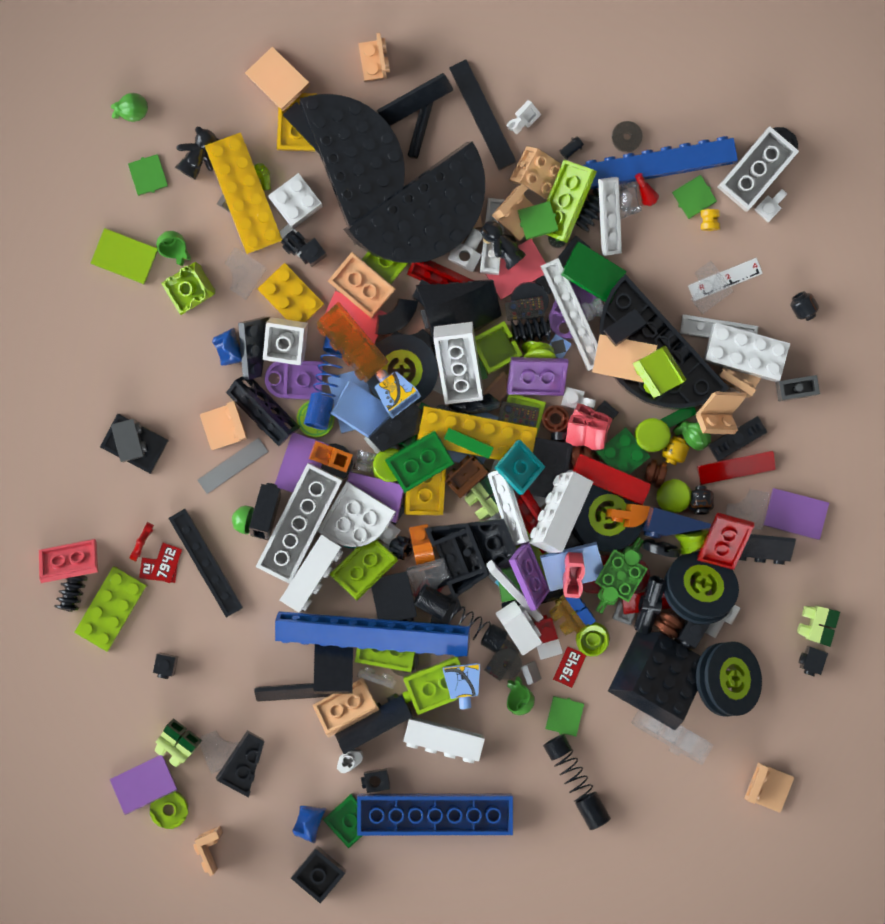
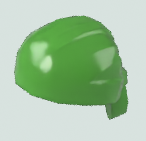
M128 93L119 102L111 105V109H114L112 118L119 119L121 116L127 121H140L147 114L148 103L140 94Z
M165 231L158 237L156 242L157 250L162 256L176 258V262L180 266L184 265V258L191 260L190 254L186 249L185 240L179 232Z
M685 421L677 424L678 427L673 430L676 436L682 434L687 444L697 451L705 449L710 444L711 434H703L698 422Z
M241 506L232 515L233 528L239 533L246 535L250 533L249 526L254 512L252 506Z
M516 676L515 682L508 680L507 687L511 691L507 698V708L514 715H525L533 708L535 696L530 689L522 684L521 678Z

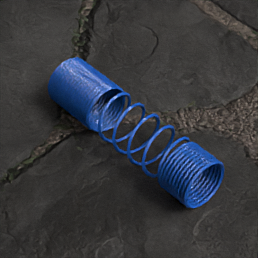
M328 331L325 336L323 350L328 354L321 355L320 358L326 364L318 365L319 370L323 373L315 376L322 383H315L313 385L314 389L319 392L311 394L304 420L306 426L320 430L328 429L331 418L330 413L334 405V399L328 396L335 397L336 395L325 393L317 389L315 385L322 384L332 387H338V385L326 383L317 376L330 375L340 378L339 375L325 372L320 366L329 365L343 368L340 365L325 361L322 357L334 356L345 359L344 356L340 355L347 354L350 341L349 336L333 331Z

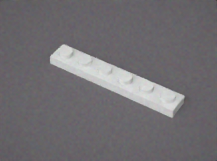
M559 258L542 265L541 269L585 366L590 371L594 366L598 344L569 280L561 276L563 267Z

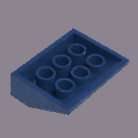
M650 508L641 531L644 532V536L661 539V536L710 528L711 524L658 508Z

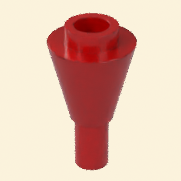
M642 173L636 174L635 178L639 184L642 204L645 206L654 205L659 199V194L645 181Z

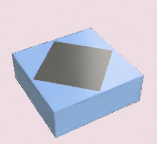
M555 334L549 345L554 348L556 358H563L571 343Z

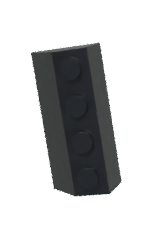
M751 534L739 560L747 561V557L754 558V562L766 563V559L773 560V564L785 565V561L791 562L796 538Z
M394 693L387 697L388 701L382 705L380 702L376 703L379 711L336 733L335 737L343 754L412 718L413 713L408 704H406L403 695Z

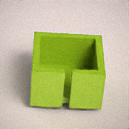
M505 321L475 336L478 357L488 375L508 365L511 357H522V353L515 340L511 341V343L509 341L513 336Z

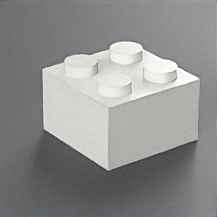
M299 173L268 195L270 201L292 230L323 207L320 200Z
M271 317L266 322L263 360L301 365L305 360L308 323Z
M513 601L495 613L522 655L542 644L539 638L541 636L540 631L534 625L531 617L522 605L518 606Z

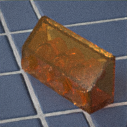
M340 302L336 303L316 323L320 334L328 337L331 347L343 355V361L348 366L351 365L353 367L354 373L360 381L364 380L367 383L388 364L389 361Z

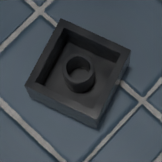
M316 846L293 873L291 879L321 904L346 874V869L319 846Z

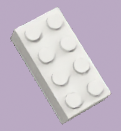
M769 126L717 188L747 212L799 151Z
M473 322L434 326L433 338L445 405L483 400V384Z
M714 323L703 360L706 363L778 382L781 379L790 343L720 323Z
M574 471L557 475L553 482L554 488L546 497L545 503L547 504L538 515L539 522L531 531L529 543L547 553L563 552L593 481Z
M321 535L280 598V601L298 613L302 612V610L306 611L312 603V600H310L312 594L316 595L323 585L320 583L323 577L328 578L333 568L330 566L334 561L338 562L342 556V546Z
M412 716L408 721L403 742L407 743L406 746L418 749V746L425 747V751L434 754L437 751L444 752V756L449 758L463 757V761L474 764V761L479 762L485 738L484 735Z

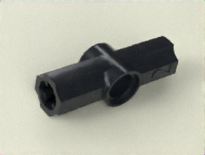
M653 575L649 577L645 593L641 595L639 600V613L634 628L642 634L651 632L656 615H659L661 612L662 596L667 582L660 576Z

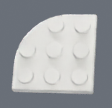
M346 482L319 527L318 532L343 546H364L372 543L384 533L396 511L353 484Z

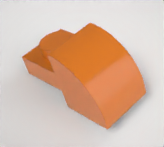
M315 441L308 459L346 473L353 455Z
M626 504L625 511L607 509L606 517H612V521L623 523L624 519L623 527H636L647 519L650 506Z
M428 524L409 528L417 566L435 563L433 547L425 530Z

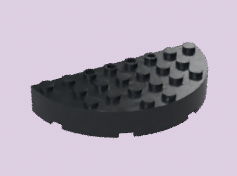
M318 94L300 98L301 109L346 225L349 226L404 186L405 166L400 144L395 133L384 118L358 100L335 94Z
M473 141L464 143L343 230L359 247L373 256L391 262H426L441 257L456 248L474 228L480 216L485 198L484 168Z
M625 274L612 288L604 304L599 335H605L604 330L633 309H636L647 324L627 340L657 345L656 350L666 346L687 380L654 398L645 391L644 383L613 377L617 383L634 398L651 406L671 410L698 407L704 405L712 393L717 391L726 392L729 387Z

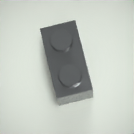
M817 375L775 383L778 402L820 394Z
M130 419L111 424L120 462L124 463L146 457L147 446L145 441H141L140 433H142L140 422Z

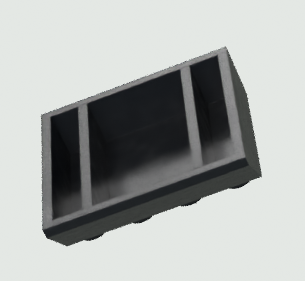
M637 631L612 680L608 692L671 729L676 730L685 720L698 691L696 670L701 656L661 632L642 634Z

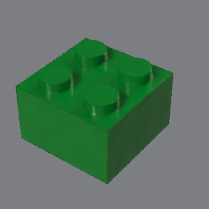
M626 427L605 444L604 449H599L595 452L604 464L627 474L632 473L650 458V455L638 445L635 437Z

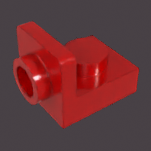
M547 614L542 615L544 618L539 622H533L541 633L539 638L542 644L558 639L552 617H547Z

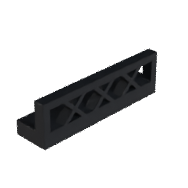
M242 376L236 379L226 391L231 399L278 446H281L291 434L300 428L254 379L243 380ZM244 381H246L251 387H248L244 383ZM257 395H258V396H261V397L264 399V401H263V400H260V399L257 397ZM271 409L275 410L277 414H274ZM284 422L287 423V424L291 427V429H289V428L284 424Z

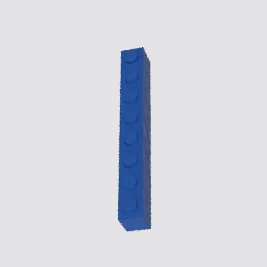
M723 136L713 142L709 140L699 141L697 145L684 143L679 145V148L672 149V146H667L657 152L645 150L642 151L641 155L628 153L623 155V158L616 159L615 156L604 158L602 162L589 160L583 166L597 171L590 187L591 190L599 188L598 179L618 177L619 184L636 182L635 175L638 173H642L644 179L647 180L731 165L738 161L734 138L728 139V136Z

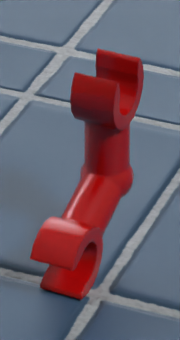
M146 523L140 537L136 540V545L129 559L136 562L138 557H140L143 545H145V541L153 531V524Z

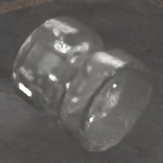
M599 297L593 299L590 303L585 302L581 304V309L587 322L593 320L596 316L601 317L604 306Z
M357 450V462L354 463L353 469L372 473V461H374L376 454Z

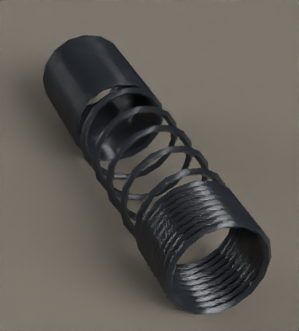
M425 584L414 600V605L417 608L419 607L441 620L449 607L455 603L454 611L447 625L450 624L456 613L464 608L458 626L470 613H472L470 627L477 619L481 618L479 628L473 640H475L479 631L489 623V628L481 640V645L494 653L500 650L508 635L506 631L494 624L491 625L490 621L482 625L481 616L473 621L474 612L471 611L465 615L464 606L456 611V601L452 602V599L429 585Z
M561 734L545 743L543 747L551 761L572 751L567 757L555 764L554 767L576 759L573 765L559 775L561 776L581 768L574 777L564 784L586 777L580 785L569 791V793L591 786L586 793L574 800L585 823H587L586 825L589 830L597 829L610 821L611 817L602 804L597 792L589 793L593 785L581 786L587 781L588 776L577 777L583 771V767L572 768L578 762V758L566 760L574 750L568 743L569 741H567L565 734Z

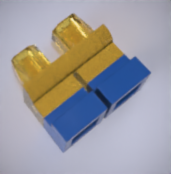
M562 595L555 601L556 605L549 611L550 616L555 622L561 617H565L566 621L559 625L565 636L573 631L579 633L584 626L596 622L594 615L581 598H568Z

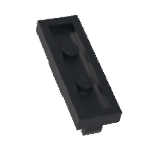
M757 416L738 427V431L735 434H726L709 444L708 447L718 462L766 434L767 431Z

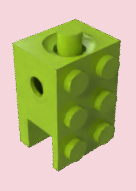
M452 657L403 678L408 690L402 693L406 704L413 702L417 715L459 699H451L443 673V667L461 665L458 657Z

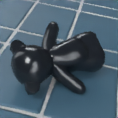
M198 126L195 128L197 134L195 143L179 144L176 147L178 151L188 152L175 168L193 180L197 179L203 160L206 168L209 171H213L205 145L220 140L216 138L212 131Z
M495 220L488 221L482 226L481 234L483 241L487 244L494 243V255L505 260L507 270L526 256L518 248L516 238L503 234L501 226Z

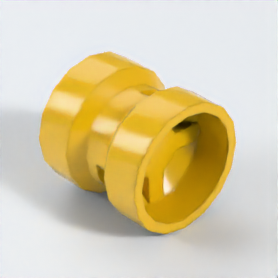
M701 210V218H703L701 230H720V223L718 222L720 210Z

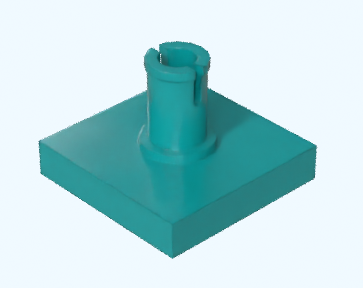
M517 440L494 468L519 495H523L545 466L521 440Z

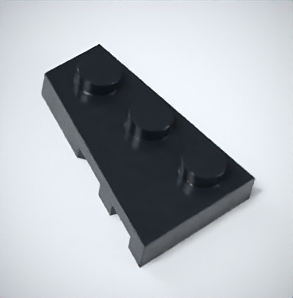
M260 317L238 323L243 380L262 377L266 322L270 317Z
M414 402L394 418L389 416L367 438L383 452L419 433L423 411Z
M247 730L216 776V780L249 798L251 784L255 778V770L264 746V739Z

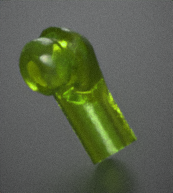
M257 163L254 168L261 180L262 189L270 190V171L263 163Z

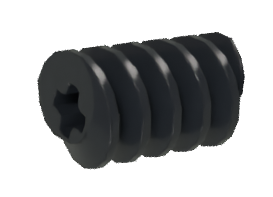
M593 189L594 195H588L589 201L585 200L584 207H582L575 223L587 232L590 231L587 226L588 224L595 226L592 221L593 219L600 220L597 215L600 213L598 189Z
M549 316L547 322L544 317H540L539 323L536 318H533L532 324H530L528 319H525L524 325L521 320H518L516 326L513 321H510L512 339H515L517 344L520 343L521 338L524 343L527 342L529 337L531 341H535L536 336L542 341L544 335L547 340H550Z
M85 575L66 578L67 582L61 583L65 590L58 591L63 597L56 598L61 604L54 605V607L68 612L78 610L79 607L75 603H81V599L77 596L83 595L79 588H85L86 586L81 581H87L88 578Z

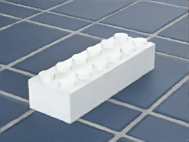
M307 463L256 565L257 568L289 584L291 583L343 479L311 463Z

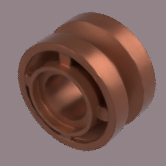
M550 406L543 412L542 425L549 432H561L568 425V412L561 406ZM552 414L560 416L559 424L551 423L550 416Z
M585 445L573 446L571 454L572 468H574L580 454L592 458V449Z
M651 459L644 475L645 482L654 483V487L660 489L666 477L667 463L661 462L658 465L657 460Z
M661 611L659 615L661 620H656L654 625L668 636L677 638L679 636L677 630L683 629L685 625L681 623L680 619L670 613Z

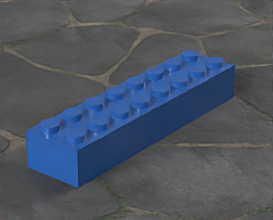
M512 793L357 794V836L513 835Z

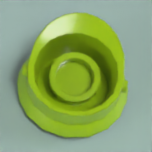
M528 341L522 345V351L525 353L523 357L556 358L554 348L547 343Z
M656 418L644 420L635 429V439L638 445L648 452L664 449L671 438L670 429L667 424Z
M389 448L383 452L380 451L375 456L373 474L376 478L386 482L397 481L385 459L399 450Z
M668 480L658 489L657 502L665 511L672 513L682 512L691 502V489L681 480Z
M701 529L676 534L675 537L680 541L681 545L680 554H689L700 549L708 534V530Z
M597 622L591 625L583 624L576 634L577 647L584 655L590 657L602 654L609 645L607 629L604 625Z

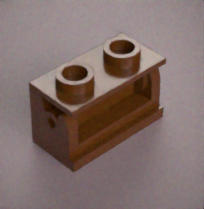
M467 455L459 462L462 465L459 469L453 468L446 475L448 479L445 483L448 482L449 487L459 498H462L489 472L488 468L475 455L471 457Z

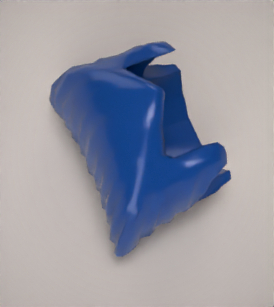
M235 328L215 336L212 340L220 357L221 366L242 362L241 349L237 341Z
M300 806L297 822L292 830L293 834L311 843H316L317 831L326 808Z

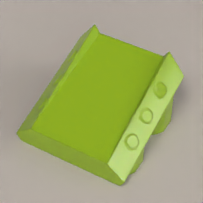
M197 262L184 266L178 273L162 282V286L180 315L215 295V288L204 273L202 266Z
M666 346L633 363L637 375L644 382L645 391L651 394L653 398L660 396L687 380Z

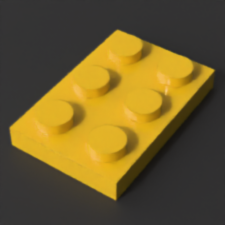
M302 93L284 111L278 107L277 150L315 152V149L287 121L283 114L296 102L300 105V98L317 95V93Z
M286 263L281 265L257 288L287 320L307 322L325 305Z
M446 469L405 493V515H443Z

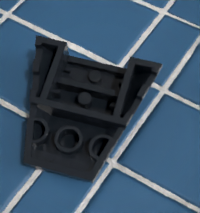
M493 280L468 281L465 283L451 282V284L436 283L424 286L416 285L420 303L425 309L432 336L430 337V342L435 356L434 326L473 322L474 332L502 316Z
M504 518L425 528L431 545H435L448 576L447 585L453 600L491 574L487 568V563L490 560L500 568L509 562L516 552V547Z

